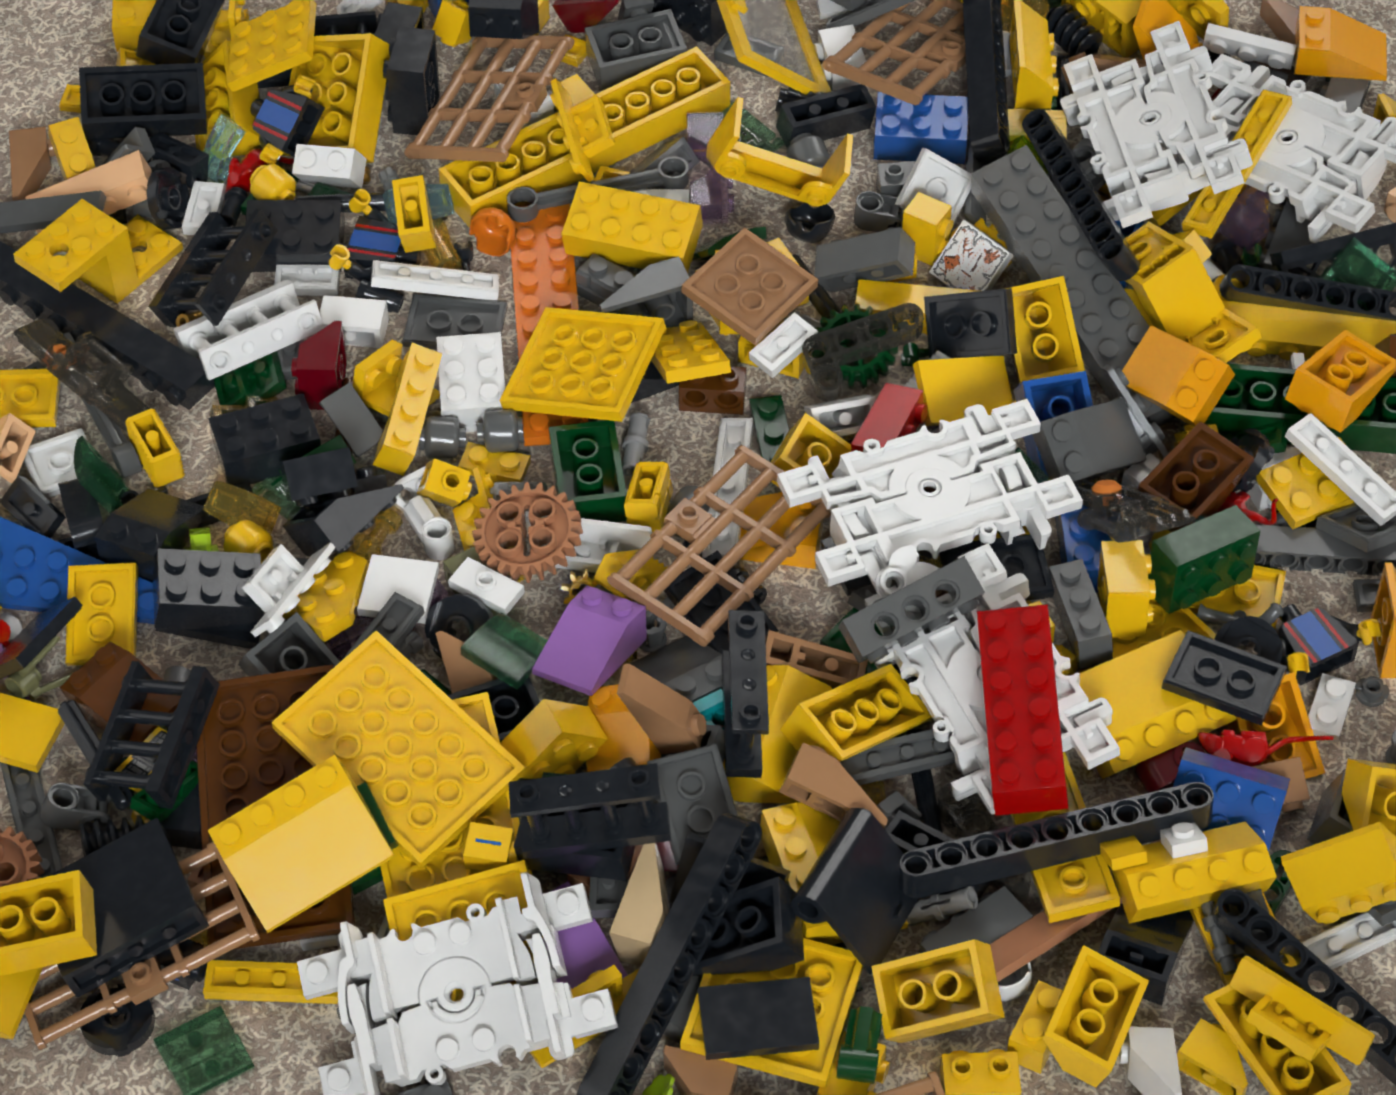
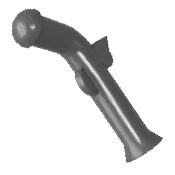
M1200 603L1197 617L1201 621L1223 626L1231 620L1234 621L1238 618L1246 617V613L1242 610H1237L1231 615L1206 608ZM1277 603L1270 604L1271 606L1259 618L1272 625L1280 616H1283L1284 610Z

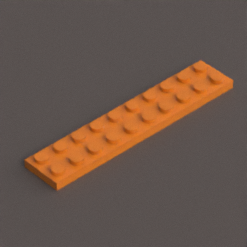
M570 204L541 209L537 217L529 222L513 220L516 227V236L511 245L518 360H520L545 307L579 310L574 255L565 254L561 235L570 210ZM522 411L524 445H550L549 427L589 422L588 418Z

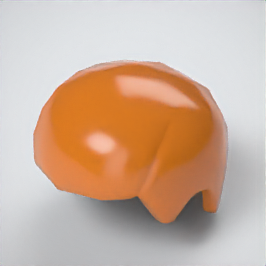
M495 207L483 208L472 216L469 235L476 237V248L478 251L491 256L501 257L509 252L516 236V227L511 217L503 210Z

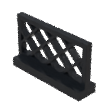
M1396 223L1270 254L1272 266H1277L1278 271L1287 273L1289 269L1297 267L1309 277L1325 279L1315 272L1320 263L1326 260L1336 266L1330 280L1336 281L1340 272L1344 271L1354 278L1352 283L1354 285H1359L1361 282L1367 287L1381 289L1389 275L1396 279ZM1389 244L1392 258L1386 266L1376 260L1374 256L1380 246ZM1371 249L1369 254H1367L1363 250ZM1352 253H1356L1365 259L1358 273L1345 266ZM1343 256L1340 262L1334 259L1336 257ZM1314 263L1311 269L1304 266ZM1370 263L1384 271L1376 285L1363 277ZM1294 290L1298 298L1301 299L1303 297L1306 299L1302 291ZM1357 301L1358 306L1362 310L1368 308L1365 303Z

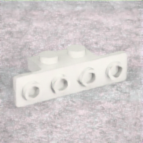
M525 511L527 537H529L528 528L531 526L528 518L529 511ZM581 518L583 534L579 535L581 545L574 546L576 556H565L568 566L564 567L557 564L555 568L576 571L588 569V572L596 573L605 554L641 549L651 539L652 528Z
M331 542L312 554L303 566L280 544L272 550L242 589L265 612L251 630L255 637L266 630L269 634L274 632L284 622L283 613H288L300 602L298 594L308 590L316 581L313 575L320 573L331 562L328 556L335 549Z

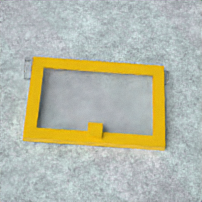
M717 0L739 62L809 97L831 92L797 0Z

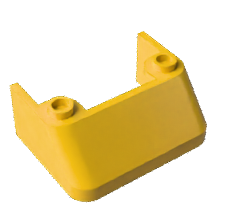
M737 97L707 143L706 158L716 172L725 178L777 193L811 206L819 207L829 203L850 175L853 135L847 133L823 168L738 141L740 137L743 98Z

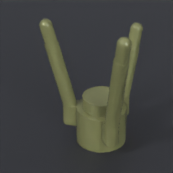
M56 635L24 669L9 675L5 679V685L13 696L22 699L29 696L35 701L43 693L60 687L70 678L71 674L39 686L42 676L35 666L60 640L59 636Z

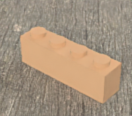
M137 150L35 192L25 198L34 199L102 191L106 196L103 212L110 215L118 210H123L147 200V183L152 169L141 152ZM38 229L36 231L37 233H40L43 229Z

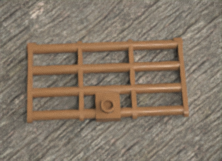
M929 0L932 2L916 17L901 12L910 4L908 3L880 15L861 32H856L852 36V40L834 56L831 55L825 59L822 66L828 72L840 75L912 105H918L922 102L923 96L941 79L947 78L951 71L957 72L966 63L965 36L954 33L964 23L963 3L959 0ZM944 6L958 11L942 27L928 22ZM1002 16V25H1003L1004 22H1005V20H1004V17ZM890 21L904 26L887 43L873 38ZM916 32L930 36L914 53L899 48ZM861 47L876 52L859 68L844 63ZM888 57L902 62L886 79L872 74ZM915 68L930 73L913 90L898 84Z
M532 35L525 39L475 37L472 42V48L459 69L452 74V80L436 106L430 109L429 117L418 135L405 149V156L410 159L505 162L509 156L508 151L524 124L529 122L531 112H538L547 96L546 86L551 84L550 81L553 80L556 69L566 52L572 49L574 40L568 36ZM485 48H499L485 71H472ZM513 48L526 49L513 72L500 71ZM540 49H554L541 73L527 72ZM464 83H477L463 108H449ZM491 84H505L491 109H476ZM440 121H454L439 146L426 145ZM468 122H482L468 147L454 146ZM496 123H510L496 148L482 147Z
M740 445L735 449V455L703 487L699 486L693 492L694 496L690 500L684 498L664 518L663 527L660 530L656 529L650 535L651 539L617 573H611L607 577V581L612 587L638 604L646 606L647 610L690 637L699 645L706 647L715 637L714 633L728 619V610H737L744 601H750L754 597L753 592L786 557H792L796 553V547L824 518H829L831 512L829 509H826L821 498L810 501L809 503L816 508L786 539L769 530L789 509L784 496L758 522L742 513L772 480L777 482V474L785 471L744 445ZM745 463L761 472L731 504L714 495ZM706 504L719 512L720 515L714 518L712 514L701 507ZM733 521L748 532L714 566L699 555ZM677 534L691 544L686 548L671 537ZM759 539L775 548L767 559L743 583L726 574ZM661 547L675 555L677 558L645 591L629 582L633 575ZM689 565L703 573L705 576L673 609H670L656 599ZM718 583L733 594L699 628L684 618V616Z
M214 842L207 844V848L179 861L180 867L184 875L218 859L223 872L190 889L197 902L229 886L234 899L204 914L209 927L191 937L238 913H241L246 927L186 957L183 956L179 943L170 947L175 963L161 969L156 956L145 962L133 965L130 970L121 974L126 986L125 988L112 994L108 982L100 985L99 989L103 997L102 1000L44 1029H41L37 1015L74 997L75 994L65 984L34 1001H31L30 998L24 1013L34 1041L40 1051L47 1048L48 1043L107 1013L113 1014L117 1012V1008L131 1001L136 1006L169 989L168 982L180 976L184 978L190 975V971L251 940L256 942L261 939L241 889ZM58 965L43 967L37 982L60 971Z

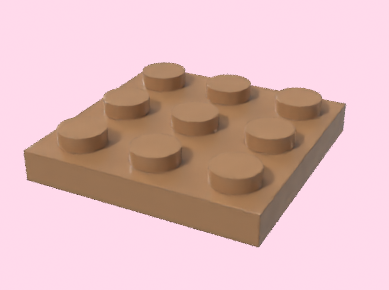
M744 227L682 284L681 293L756 346L818 287V279Z

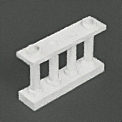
M287 279L232 303L218 326H213L205 316H202L173 330L180 349L194 357L199 356L207 379L212 380L314 335L325 327L316 301L313 299L300 305L293 283Z

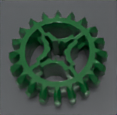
M858 303L855 304L854 311H849L847 305L844 304L841 314L832 309L830 311L831 320L825 317L820 319L821 327H815L818 331V338L811 344V348L815 349L812 352V359L818 361L816 368L819 372L826 370L825 379L827 381L836 376V385L840 387L844 380L848 381L849 389L854 388L855 381H860L861 387L865 389L867 387V379L877 384L879 382L878 374L888 375L889 368L887 366L895 364V357L893 355L898 353V345L894 344L897 341V334L890 332L892 330V323L890 321L883 322L884 315L882 312L872 316L873 308L871 306L866 308L865 312H862ZM856 327L864 328L870 332H860ZM845 329V335L841 339L835 340V344L828 345L831 338L837 332ZM850 337H852L853 343H856L857 347H859L858 357L856 351L851 349ZM881 348L878 355L864 365V357L867 354L873 353L874 349ZM838 361H849L852 364V366L844 365Z

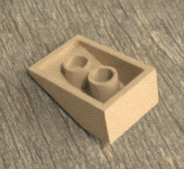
M656 843L643 844L609 931L619 960L641 967L669 913L664 867Z

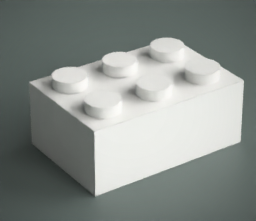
M501 332L436 337L437 352L442 353L438 368L441 415L456 417L459 421V428H466V432L477 431V423H483V416L486 411L504 410L499 401L505 390Z

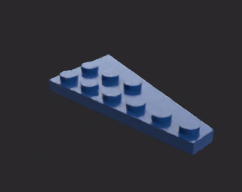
M0 517V605L2 608L44 612L67 601L68 566L108 564ZM138 577L137 623L154 624L153 583Z

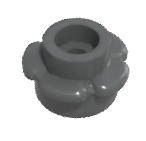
M1378 677L1362 678L1355 685L1357 690L1355 695L1365 706L1377 707L1384 703V699L1389 697L1390 691L1388 686L1384 685L1383 681Z

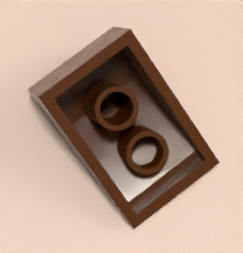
M1200 421L1138 485L1135 508L1172 533L1216 514L1254 462V457Z
M109 641L104 647L97 650L95 655L79 670L72 673L70 678L59 688L68 701H76L90 723L105 730L121 690L123 678L127 674L132 661H139L153 679H163L132 653ZM148 693L141 710L173 713L178 706L181 696ZM135 724L129 741L143 742L158 726Z

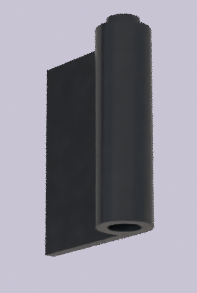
M851 808L844 815L797 891L791 906L794 913L805 922L817 924L827 921L871 975L873 974L871 966L882 963L919 898L908 897L901 890L899 861L904 853L869 810Z

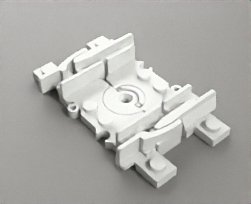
M1179 21L1150 32L1157 50L1144 55L1147 66L1139 68L1136 59L1099 72L1092 54L1064 64L1073 94L1063 97L1060 103L1069 126L1079 124L1083 137L1091 140L1096 153L1090 160L1091 166L1096 174L1103 173L1112 199L1106 200L1104 203L1114 220H1120L1123 228L1152 218V211L1166 209L1187 202L1189 194L1211 185L1213 193L1217 194L1244 184L1241 170L1253 165L1247 143L1244 139L1240 138L1228 142L1225 134L1228 129L1226 119L1223 118L1221 107L1213 105L1208 89L1212 87V80L1208 71L1212 70L1213 66L1207 48L1200 46L1190 50ZM1162 144H1163L1164 147L1166 148V150H1164V151L1162 150V147H1161ZM1173 154L1179 155L1181 164H1176Z
M1221 54L1212 63L1213 69L1208 72L1212 85L1223 89L1212 102L1213 105L1221 107L1223 118L1226 119L1228 129L1225 134L1228 142H1231L1262 90L1292 97V106L1245 184L1260 191L1268 192L1269 200L1274 204L1282 203L1285 197H1288L1290 204L1295 206L1297 221L1300 223L1305 219L1312 221L1308 225L1309 240L1313 243H1317L1334 223L1357 233L1375 213L1374 203L1366 199L1381 180L1388 162L1387 160L1396 163V118L1387 117L1381 124L1380 120L1362 113L1361 107H1357L1352 113H1345L1347 111L1345 100L1336 102L1312 91H1306L1305 82L1302 80H1295L1288 87L1285 80L1274 75L1270 76V70L1266 66H1258L1251 73L1250 65ZM1177 155L1174 159L1178 165L1181 164L1179 155Z
M1028 399L992 409L991 415H988L985 408L980 404L967 407L962 419L952 422L940 420L939 430L941 432L931 433L927 430L926 425H922L920 431L889 440L882 448H880V443L876 439H868L864 442L863 452L855 450L840 455L839 465L833 471L832 475L834 478L829 479L818 455L809 458L808 465L777 474V483L789 508L821 498L826 509H829L831 512L830 535L836 546L815 552L816 564L828 587L868 575L875 588V578L883 568L888 567L891 554L898 548L908 545L915 546L917 562H919L918 552L921 550L929 551L933 559H936L939 552L971 543L976 535H979V540L982 543L992 544L996 540L997 531L1004 538L1006 545H1010L1013 542V537L1025 534L1023 526H1026L1037 548L1041 550L1046 547L1052 532L1047 519L1081 509L1083 499L1069 475L1037 484L1021 452L1013 454L1016 449L1015 439L1040 432L1041 423ZM932 487L936 490L934 492L929 493L926 492L923 488ZM892 579L886 580V586L890 588Z
M989 543L958 557L959 559L965 556L985 591L982 598L978 600L980 606L965 615H961L960 611L948 616L950 622L935 631H931L927 627L918 632L919 638L907 646L901 648L899 643L887 649L889 654L876 661L875 665L877 669H880L889 664L893 665L896 663L900 669L902 679H908L912 676L918 677L916 681L909 683L910 693L920 696L935 721L933 725L934 738L938 742L950 741V748L954 753L956 768L963 775H966L951 782L955 800L960 801L978 793L989 813L993 815L995 814L992 795L977 611L1026 607L1028 604L1025 598L1030 595L1028 579L1024 574L1017 573L1007 578V571ZM895 585V586H893V587H891V588H889V589H890V590H896L897 587H896V585ZM877 593L864 599L865 605L868 607L883 598ZM950 593L936 598L942 604L952 603ZM905 610L906 616L912 620L922 618V613H911ZM876 622L883 636L891 635L892 631L887 623ZM1052 643L1063 752L1074 748L1089 770L1120 755V747L1106 727L1112 723L1113 709L1105 698H1098L1089 702L1088 697L1079 685L1080 674L1078 672L1071 676L1062 674L1063 671L1071 668L1070 658L1061 656Z
M523 872L520 875L528 907L522 909V914L517 896L505 900L499 897L495 898L497 907H493L488 916L485 909L476 903L467 908L466 915L469 921L466 922L457 917L424 927L412 923L413 933L406 941L398 939V933L395 929H391L387 937L378 939L373 932L368 933L367 938H363L359 928L347 921L341 922V932L338 935L340 950L297 961L304 997L309 1000L338 992V1005L342 1025L351 1034L356 1033L354 1041L351 1042L354 1058L318 1067L323 1095H380L376 1072L383 1070L385 1083H395L403 1087L420 1082L425 1074L426 1080L431 1085L440 1086L446 1080L444 1068L458 1072L491 1062L502 1066L501 1054L507 1048L515 1049L516 1057L520 1061L524 1059L527 1052L549 1047L550 1054L555 1060H562L572 1057L575 1053L573 1037L579 1039L618 1028L608 988L573 998L568 982H557V978L567 976L557 931L593 922L584 884L580 883L543 894L540 881L528 872ZM476 912H480L477 917H474ZM524 940L527 941L533 953L534 963L527 947L523 943ZM514 980L517 982V984L513 985L511 983H507ZM453 990H463L464 995L460 1001L451 1000ZM401 1011H405V1012H402L401 1017H400V1019H399V1021H398L397 1013H398V1012H401ZM435 1073H439L437 1078H433Z

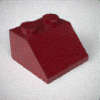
M342 321L332 322L299 344L298 358H292V377H297L295 380V395L304 393L310 410H324L319 402L342 388V381L346 376L347 368Z

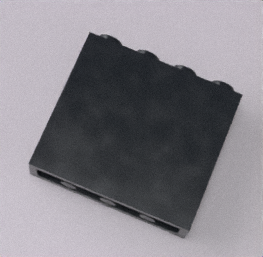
M158 818L149 821L49 875L80 870L93 888L97 955L57 964L62 978L77 998L130 970L133 965L145 962L209 927V923L196 903L170 844L172 840Z

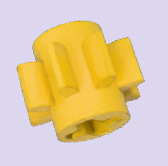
M585 569L583 575L576 576L571 571L570 584H561V589L569 592V595L564 598V604H568L577 595V591L574 589H579L580 584H586L593 588L599 584L594 579L591 580L588 577V569Z

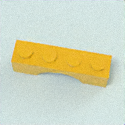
M411 343L399 368L394 389H396L394 402L378 443L373 461L374 466L402 476L406 473L417 450L442 353Z

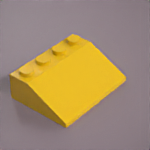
M371 33L314 36L313 60L293 67L289 86L294 85L299 75L316 80V83L312 86V95L309 99L325 107L307 145L353 148L367 158L366 163L374 162L386 79L383 78V66L385 60H390V44ZM285 152L283 154L284 156H291Z
M1181 630L1079 673V685L1088 697L1089 702L1098 698H1105L1113 709L1112 723L1106 727L1120 747V755L1096 766L1102 779L1195 739L1200 732L1208 733L1236 720L1234 715L1162 689L1163 680L1185 637Z
M336 755L324 760L208 830L225 864L268 933L396 857L350 774Z
M800 802L764 809L761 813L760 822L762 830L761 840L769 862L791 871L787 884L796 892L801 887L840 821ZM907 919L901 929L908 928ZM802 920L803 938L828 945L843 943L827 921L812 924Z

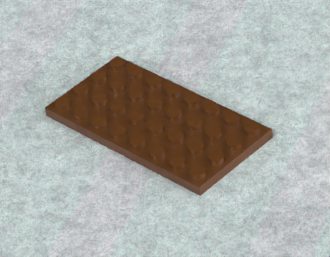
M333 664L217 681L220 686L197 744L202 850L207 848V844L213 842L208 832L210 828L313 768L301 754L273 729L272 722L334 668ZM218 859L203 866L204 881L223 872ZM352 883L269 933L263 927L242 892L261 939L256 942L251 940L235 949L338 935L341 932L340 923L345 921L355 926ZM229 886L205 897L206 913L234 899ZM241 913L207 929L208 945L246 927Z

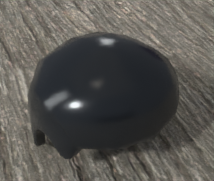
M803 202L798 207H792L786 212L785 223L791 236L803 242L815 243L820 242L830 233L836 216L834 209L828 204L812 208L809 204Z

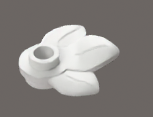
M903 546L891 554L888 567L883 568L877 574L875 589L881 598H885L940 568L930 563L917 562L915 546ZM886 580H895L898 585L897 589L890 590L886 586ZM916 606L905 607V610L908 612L921 613L920 609Z

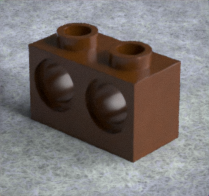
M731 366V373L679 382V411L744 415L747 367Z

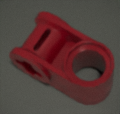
M1185 742L1142 761L1136 767L1135 774L1148 793L1171 788L1174 786L1185 748L1204 752V749L1194 742Z

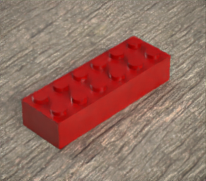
M1048 604L977 611L995 816L1069 809Z

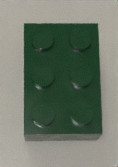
M603 420L549 427L550 454L557 495L565 492L568 501H574L576 510L579 511L581 518L609 522L627 521L624 510L627 493L615 421Z
M1234 505L1153 540L1150 553L1152 570L1151 574H1148V578L1155 580V600L1170 614L1177 610L1188 608L1193 603L1209 596H1215L1236 584L1245 583L1252 577L1261 530L1237 505Z

